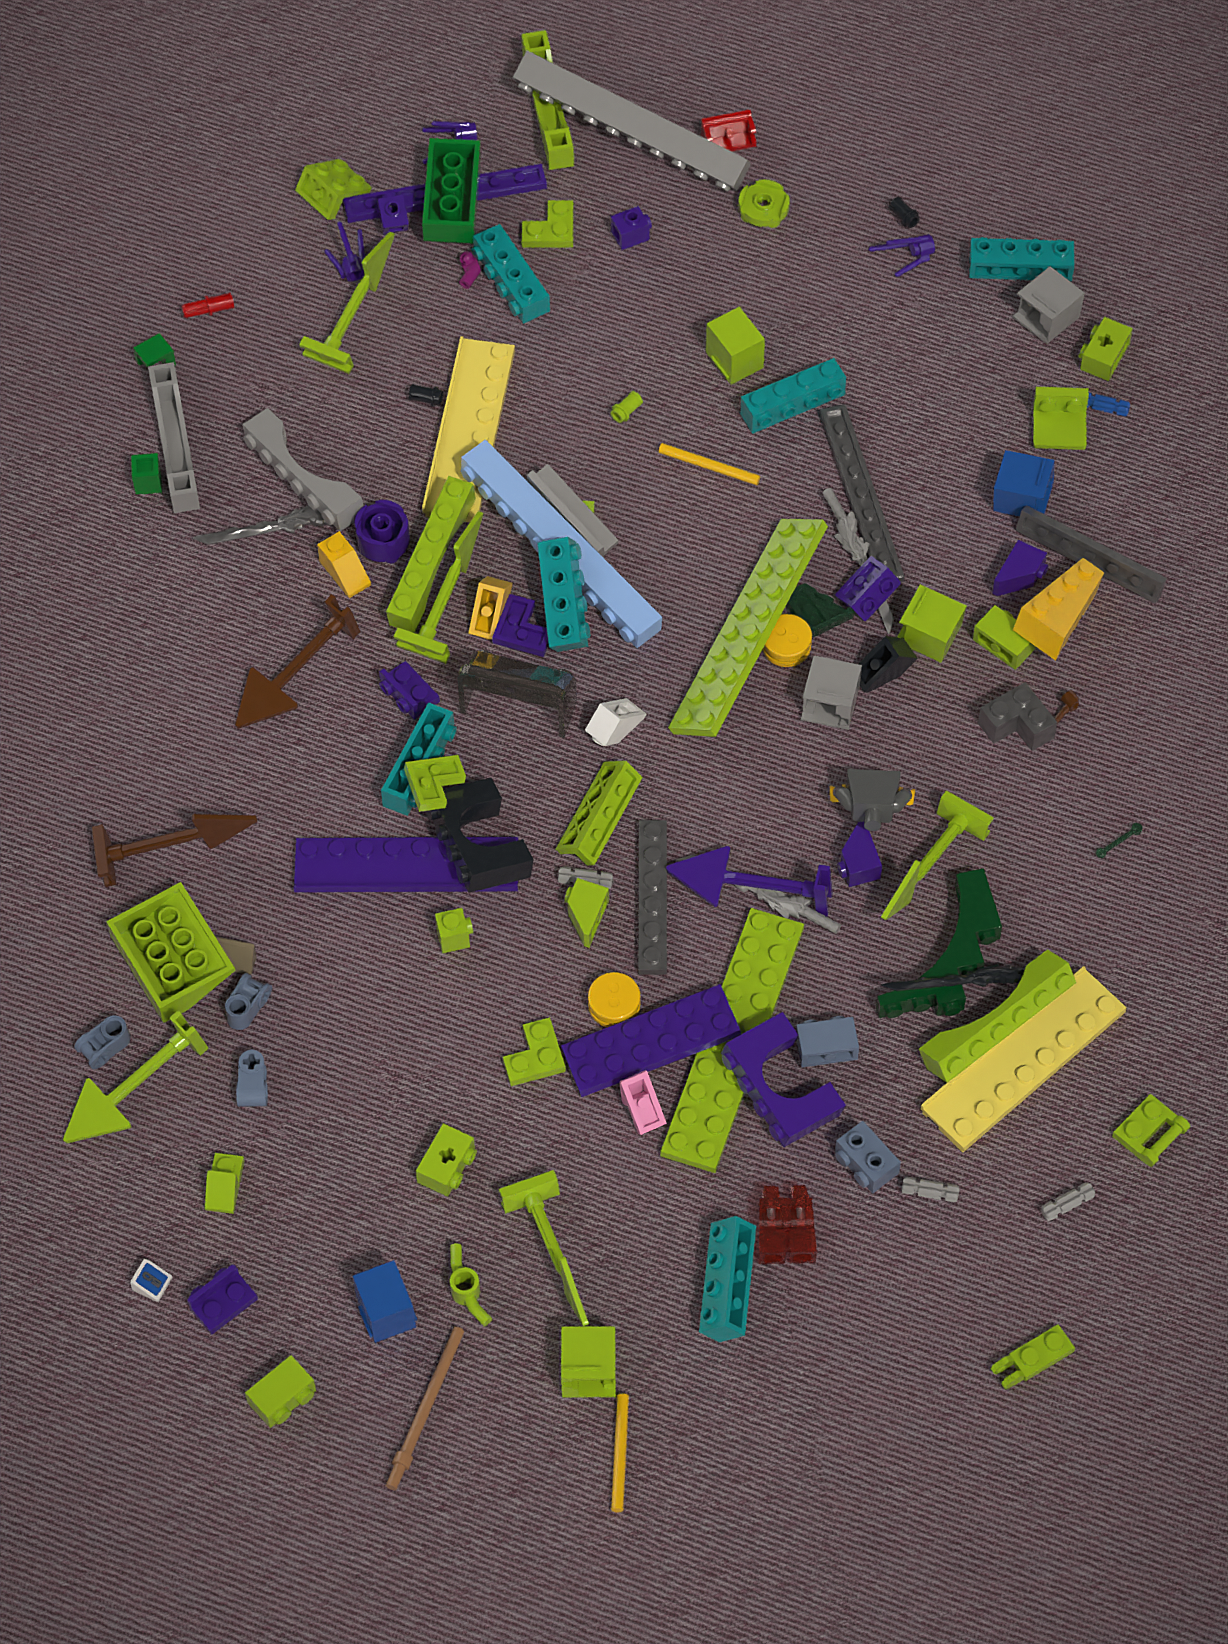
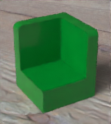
M160 333L133 348L138 365L145 364L146 367H149L160 361L162 364L174 362L176 366L174 350Z
M158 453L131 455L132 480L135 493L137 495L162 493V475Z

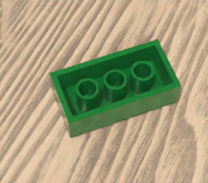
M429 138L422 222L423 241L473 243L476 229L481 163L480 140Z

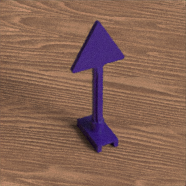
M725 846L666 867L668 873L714 907L718 906L722 886L724 883L802 894L803 897L815 898L816 911L828 917L827 897L832 898L833 894L830 866L819 865L815 881L805 880L804 882L732 872L726 870L730 856V847Z

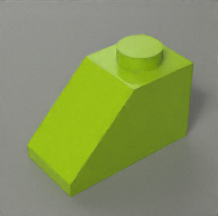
M577 878L574 887L569 886L564 902L568 905V915L583 945L590 948L609 903V888Z

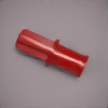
M231 292L212 297L206 295L204 300L182 305V313L185 318L206 313L212 316V313L234 309Z

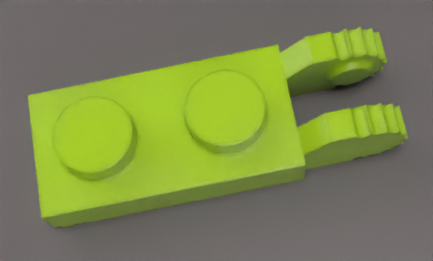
M1059 1324L1012 1351L1009 1353V1356H1005L993 1364L991 1370L994 1374H999L1014 1365L1017 1371L1007 1376L1001 1383L1004 1389H1009L1023 1380H1029L1075 1351V1347Z

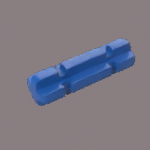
M1089 392L1087 408L1090 405L1095 410L1112 414L1115 411L1117 415L1121 416L1128 415L1130 409L1129 401L1120 399V402H1118L1116 398L1100 394L1093 396Z

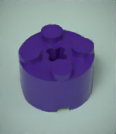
M389 500L375 501V504L368 507L365 505L358 511L355 517V532L359 553L376 562L390 564L397 562L399 557L405 553L410 543L408 519L402 507Z

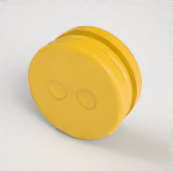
M781 614L762 649L763 654L771 663L777 666L793 667L801 664L811 652V628L799 616Z
M610 972L599 976L593 981L588 991V1009L590 1015L598 1024L608 1028L634 1018L639 1014L641 1006L640 989L631 977L623 973Z

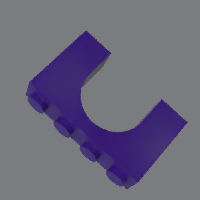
M781 1012L727 1042L721 1055L725 1067L728 1070H732L738 1078L737 1082L742 1092L748 1093L752 1099L756 1113L760 1117H764L768 1123L772 1137L776 1141H780L783 1147H786L839 1117L846 1104L831 1082L800 1098L782 1097L768 1087L762 1073L763 1063L793 1046L798 1037L797 1032L785 1014Z

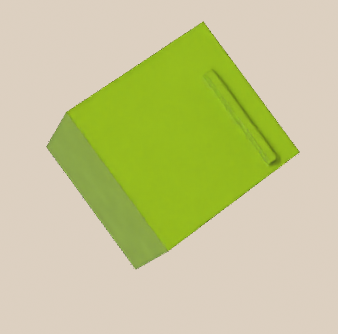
M740 306L706 323V353L730 385L764 368L765 339Z
M920 584L899 622L903 624V627L897 637L904 638L912 650L942 663L962 626L967 605Z
M615 1326L561 1327L562 1398L616 1397Z

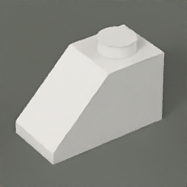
M627 698L600 703L585 731L592 735V740L599 745L617 744L645 718L646 713Z

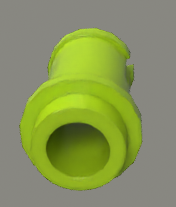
M631 391L619 404L612 406V411L610 412L612 418L618 423L628 421L629 415L638 406L642 405V397L637 392Z

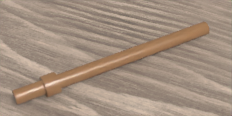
M460 1327L453 1328L403 1446L394 1456L392 1461L394 1466L385 1485L391 1490H397L404 1471L409 1470L413 1457L411 1455L465 1332Z

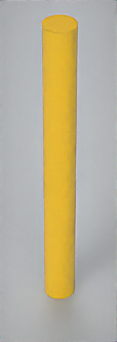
M661 443L658 452L754 485H758L760 481V475Z
M627 1394L617 1395L611 1511L623 1512L629 1406V1395Z

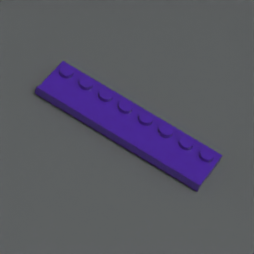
M438 837L296 838L294 892H468L464 883L459 882L456 867L453 862L448 860L446 847L443 841H439ZM466 837L471 842L481 846H497L519 840L518 837ZM518 881L475 892L518 891Z

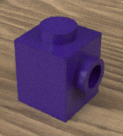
M397 193L382 195V198L378 199V210L383 235L389 232L408 231L409 222L403 195L397 196Z
M639 206L611 216V233L621 250L649 240V229L652 228L651 220L647 214H643Z

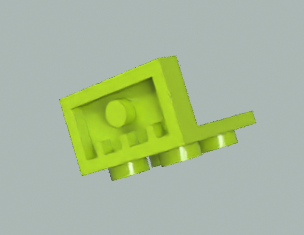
M335 159L305 165L295 191L326 219L331 220L336 218L344 198L370 193L372 187L365 182L362 176L356 174L348 167L345 161Z
M1036 387L1033 402L1034 448L1086 449V410L1089 388Z

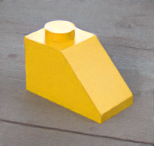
M340 531L317 544L319 562L348 598L371 586V581L355 550Z
M489 576L479 582L468 634L492 640L508 596L511 593L513 583Z

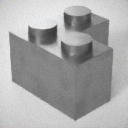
M1024 682L980 707L978 724L993 744L1016 731L1031 751L1054 739L1057 721L1028 684Z

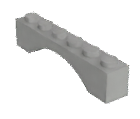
M174 362L149 366L174 513L200 509Z
M266 408L242 424L245 433L243 439L246 445L251 450L255 449L265 464H271L277 475L282 480L286 479L296 494H302L306 498L308 505L313 510L317 509L328 525L333 524L341 532L355 522L358 511L364 506L362 497L346 482L320 478L298 465L287 450V436L284 424L270 409Z

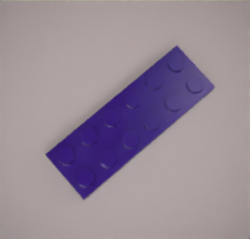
M719 984L563 1044L561 1048L582 1098L618 1084L619 1081L646 1070L649 1072L732 1040L741 1035V1030Z

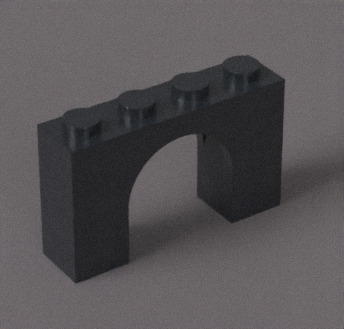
M487 778L443 789L447 799L446 808L428 810L426 814L430 821L433 820L436 826L437 837L439 841H443L446 847L448 860L454 863L460 883H464L468 893L530 878L534 859L523 839L497 846H481L468 840L460 830L468 823L499 816L502 797L493 779Z

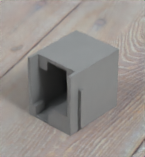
M1048 267L1017 293L1021 299L1018 312L1013 315V318L1048 344L1080 317L1085 293L1052 267Z
M813 656L803 694L804 701L801 720L849 730L860 688L862 665Z

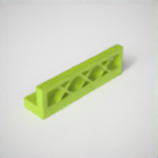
M610 761L602 764L556 847L560 854H576L587 866L595 865L643 778L627 761Z

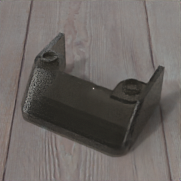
M479 650L469 656L461 666L457 676L460 713L466 714L474 689L558 709L559 737L565 738L577 703L576 679L570 671L566 669L557 670L495 655L487 650Z

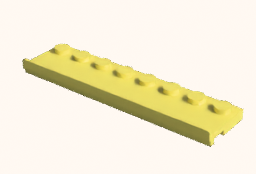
M460 337L422 505V512L425 513L426 517H430L448 476L468 482L461 474V457L485 439L493 447L495 446L515 353V345ZM472 481L469 483H472L474 486L476 499L465 522H471L476 513L481 510L483 501L478 487Z
M1083 966L1074 974L1076 983L946 1083L921 1105L922 1114L926 1118L929 1117L962 1153L1126 1012L1127 1007L1086 970V967Z

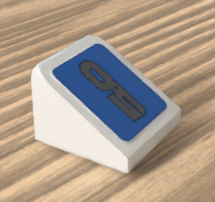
M144 1259L131 1280V1287L133 1291L159 1302L173 1277L151 1261Z

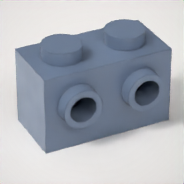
M835 1016L830 1020L818 1022L816 1020H807L796 1025V1032L798 1034L796 1041L801 1068L858 1060L859 1044L853 1017Z
M861 1121L836 1140L835 1156L838 1162L843 1167L848 1166L854 1173L857 1183L863 1188L867 1187L872 1194L899 1174L901 1162L864 1121Z

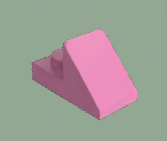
M646 1070L619 1081L622 1103L628 1107L636 1130L640 1135L667 1124Z

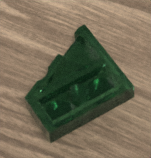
M806 583L795 587L786 604L792 615L799 616L808 623L812 631V638L853 619L855 611L850 607L847 609L842 608L834 603L832 597L819 593L815 588Z

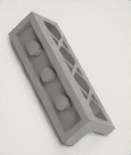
M548 464L538 473L532 470L527 474L528 483L602 557L619 543L618 539Z

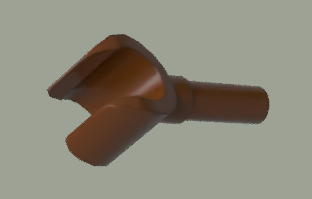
M1069 690L1061 697V701L1065 706L1054 717L1057 724L1069 711L1073 712L1079 707V697L1073 690Z

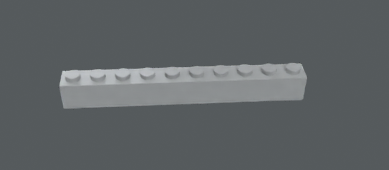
M526 51L513 76L516 82L519 83L517 87L529 94L533 90L540 94L539 98L549 104H553L555 101L562 105L561 109L571 115H575L576 112L583 115V120L591 125L596 126L597 123L606 126V132L616 137L622 134L628 137V143L638 148L644 145L650 148L649 153L660 159L666 156L672 159L671 164L682 170L688 167L694 170L693 175L705 181L708 178L716 181L715 185L724 191L729 192L730 188L738 191L751 166L747 159L529 51Z

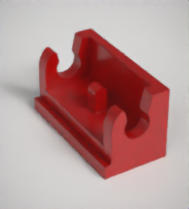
M750 109L701 119V136L731 152L757 147L754 135L756 128Z

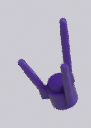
M433 121L432 125L439 127L422 128L423 132H454L455 139L477 140L475 122ZM428 158L423 159L422 162L426 164L428 162Z
M338 221L337 225L347 256L343 258L342 266L329 249H325L324 252L337 268L342 279L347 278L348 281L360 280L365 276L362 261L365 258L362 230H357L359 257H357L351 250L342 222Z
M926 234L919 237L888 240L886 244L871 246L868 250L873 252L909 246L912 256L919 258L897 271L895 276L899 277L919 264L930 261L929 255L935 253V244L932 236Z

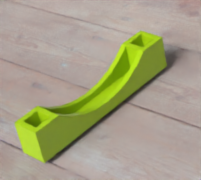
M546 30L522 34L523 57L526 51H529L553 63ZM532 90L531 93L549 170L574 166V147L561 104L555 101L553 104H549L539 98V93Z
M448 476L387 608L386 613L390 626L415 633L425 611L428 596L441 560L455 533L466 521L476 499L472 483Z
M1048 949L1026 966L1024 975L1016 989L996 1009L970 1024L938 1033L919 1048L927 1070L946 1083L951 1081L1072 987L1076 980L1069 963Z

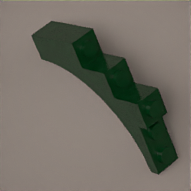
M984 868L956 874L955 891L959 906L956 931L943 955L933 967L919 978H942L953 974L960 976L967 975L968 971H977L984 966V959L979 944L989 945L1000 939L1002 924ZM962 985L903 991L895 990L877 996L876 1010L879 1018H896L906 1012H923L934 1006L937 1016H954L964 1010L966 996Z

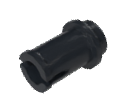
M896 197L890 202L889 209L901 220V224L904 227L913 228L918 224L920 220L918 211L911 209L901 197Z
M412 383L408 398L409 400L430 403L431 407L440 406L443 400V390H439L437 386L429 388Z

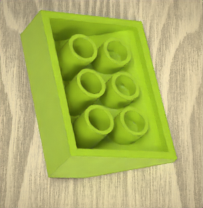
M181 882L106 921L110 937L163 1023L169 1021L175 1012L179 1011L182 1014L189 1010L235 971V967Z

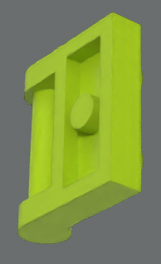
M1150 1094L1113 1132L1112 1137L1146 1165L1153 1167L1159 1160L1158 1156L1180 1133L1184 1134L1190 1128V1124L1184 1117L1176 1115ZM1165 1123L1171 1126L1150 1149L1143 1146Z

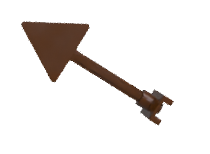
M331 594L324 601L331 616L330 619L324 624V628L273 681L268 680L254 667L250 668L235 722L238 729L298 708L297 702L281 689L333 635L336 636L342 630L354 639L360 633V629L349 607L341 610L336 597Z
M193 814L192 821L196 826L194 829H185L124 845L122 843L112 845L111 836L103 824L93 826L92 833L97 874L99 878H104L105 887L117 885L114 862L124 860L127 856L189 842L197 838H203L208 847L213 849L255 824L257 816Z

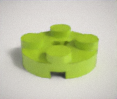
M758 180L750 187L748 185L745 186L740 192L739 210L741 219L744 222H749L756 226L775 228L780 225V221L789 212V195L783 191V186L775 181ZM763 200L768 201L767 206H761L758 203H762Z

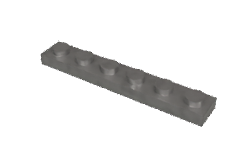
M1027 505L1021 511L1016 531L1075 562L1080 561L1082 558L1086 559L1103 571L1104 577L1154 603L1160 599L1167 580L1166 577Z
M639 820V975H667V820Z

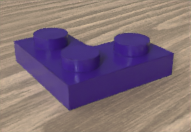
M509 594L492 637L493 644L541 657L545 656L549 645L547 628L529 623L535 608V600Z

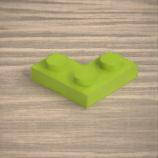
M548 200V221H522V248L573 247V200Z
M459 755L405 762L404 771L419 812L446 808L447 799L442 786L465 783L466 779Z
M550 1017L523 1024V1032L529 1050L503 1057L510 1086L566 1072Z

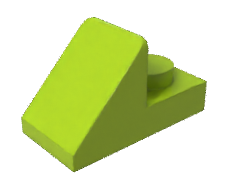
M215 1153L212 1170L207 1172L205 1210L234 1214L244 1166V1156Z

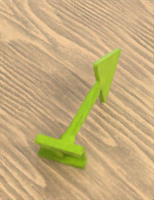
M389 232L363 259L362 266L365 276L357 285L331 336L327 337L324 344L306 336L302 338L299 345L305 349L303 356L350 374L354 366L351 356L338 349L368 289L370 288L374 292L377 290L395 233Z
M478 511L455 543L453 549L456 560L446 575L425 625H422L418 634L397 627L393 636L394 639L398 640L397 647L447 664L450 657L447 644L434 640L437 633L436 627L460 573L467 572L483 512Z
M946 790L940 798L937 815L949 821L948 828L921 862L918 860L914 861L881 918L884 920L889 919L911 902L916 883L925 877L957 835L962 834L965 830L984 841L990 833L988 827L994 817Z
M179 1011L170 1017L178 1032L169 1039V1043L109 1095L106 1096L90 1078L86 1079L63 1137L65 1143L130 1129V1122L116 1108V1105L177 1052L180 1053L189 1046L201 1056L209 1049L193 1026L190 1027Z
M554 1170L500 1188L501 1205L505 1214L523 1207H527L528 1212L532 1213L553 1265L562 1277L565 1296L582 1326L588 1325L589 1323L566 1257L562 1254L543 1209L544 1200L560 1195L558 1179Z

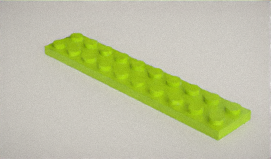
M781 519L668 727L673 734L717 736L828 527L823 519Z
M754 908L750 909L722 984L723 992L738 1023L741 1034L772 1018L804 931L803 923ZM727 1042L697 1053L662 1146L661 1157L716 1173L744 1096L738 1085V1078L732 1070H728L722 1061L721 1053Z

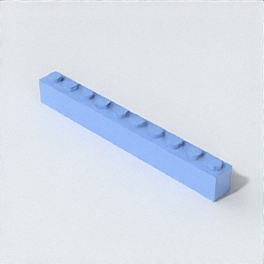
M486 439L461 457L462 476L468 482L472 481L478 487L484 499H490L495 504L498 513L502 517H507L513 523L515 530L530 540L531 545L537 552V542L570 537L579 544L582 555L581 559H579V569L582 570L584 575L583 596H585L590 606H595L601 612L602 617L608 624H613L619 630L621 637L627 643L631 642L638 648L661 631L662 616Z

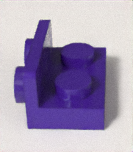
M870 556L839 589L835 596L852 609L863 621H867L899 587L901 581L887 566Z
M406 661L389 673L384 668L379 671V686L385 695H391L396 700L398 708L404 714L408 713L414 720L422 715L428 702L434 705L440 702L439 695Z
M232 1264L230 1267H224L216 1272L213 1279L205 1286L200 1285L190 1293L187 1301L190 1311L212 1335L257 1301L258 1297L240 1276L238 1268Z

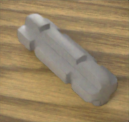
M560 867L558 882L564 884L574 882L575 884L577 878L610 889L613 883V874L610 872L597 874L598 871L578 868L572 871L570 867Z
M906 1176L903 1179L902 1192L910 1195L918 1193V1196L941 1200V1197H943L945 1201L957 1202L959 1186L953 1184L943 1186L942 1182L925 1179L916 1181V1178Z
M1089 1182L1078 1186L1079 1189H1072L1055 1198V1202L1050 1201L1042 1205V1215L1047 1221L1057 1218L1059 1213L1064 1214L1081 1205L1082 1201L1086 1202L1094 1198V1188Z

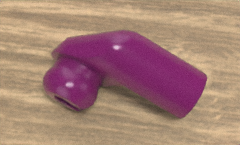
M465 251L459 257L465 272L459 280V284L463 288L469 289L479 276L481 267L477 258L470 251Z

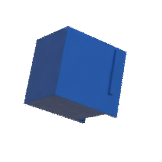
M1005 450L994 486L993 511L1020 516L1021 511L1027 505L1045 514L1054 484L1055 460Z
M395 1260L353 1275L356 1298L360 1305L358 1309L370 1338H373L374 1343L416 1328L415 1321H417V1317Z

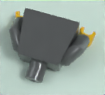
M860 769L847 770V784L836 787L829 786L830 801L840 802L845 810L851 811L852 819L864 822L865 829L869 831L879 830L881 822H891L894 813H899L905 805H913L916 789L909 790L899 787L901 771Z

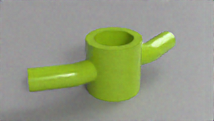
M451 1244L450 1265L453 1273L450 1277L452 1298L459 1305L467 1306L471 1314L485 1327L492 1321V1318L477 1301L480 1296L479 1277L471 1268L463 1267L462 1245ZM465 1282L472 1285V1288L465 1291L457 1288L458 1285Z

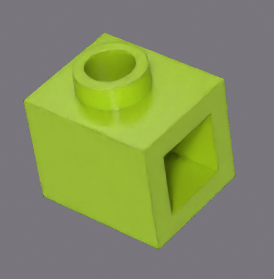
M462 908L435 914L436 930L442 953L470 947L469 934L473 933V927L470 917L465 918Z

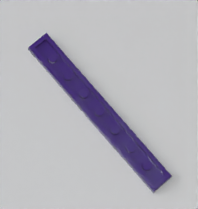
M542 164L480 174L478 201L547 189V181ZM426 184L346 197L343 199L347 221L352 223L380 218L378 199L387 193H397V196L403 195L407 213L424 210Z

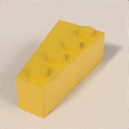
M1082 558L1021 607L1013 631L1056 661L1071 633L1075 630L1082 615H1084L1095 597L1104 572Z

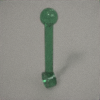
M1134 823L1131 830L1106 847L1098 848L1096 856L1102 859L1108 851L1133 834H1141L1142 825Z

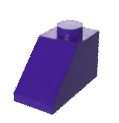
M1018 540L994 580L992 594L1000 596L1033 587L1038 578H1044L1049 565L1046 564L1047 552Z
M864 822L857 823L841 851V862L837 863L840 877L846 878L849 887L881 879L882 864L870 831L865 829Z

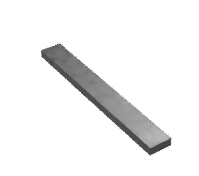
M846 405L821 409L820 417L848 500L855 514L860 535L864 543H869L867 556L868 558L872 556L887 566L903 582L904 574Z

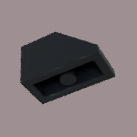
M885 636L858 664L862 665L860 687L864 693H868L900 677L918 659L904 638Z

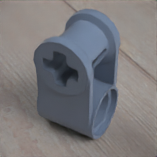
M245 973L225 1003L226 1018L229 1026L236 1030L247 1028L259 1010L268 1001L272 992V985L269 983L264 985L252 979L251 974ZM237 1010H242V1011H244V1012L241 1013V1014H234V1013H233V1012H235V1011H237Z
M116 1015L109 1016L91 1031L82 1035L76 1041L74 1048L78 1053L82 1052L89 1060V1066L92 1069H98L129 1044L131 1040L130 1033L123 1018ZM114 1030H122L120 1034L110 1036Z
M247 1050L242 1053L238 1061L237 1106H267V1069L264 1057L257 1050Z

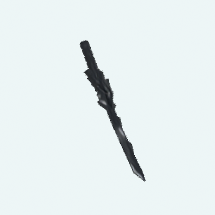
M999 964L993 966H983L974 972L968 971L967 975L959 976L953 974L942 978L922 977L912 981L884 983L881 986L896 991L969 983L981 987H986L990 983L1014 984L1020 982L1026 966L1015 967L1005 965L1000 967Z

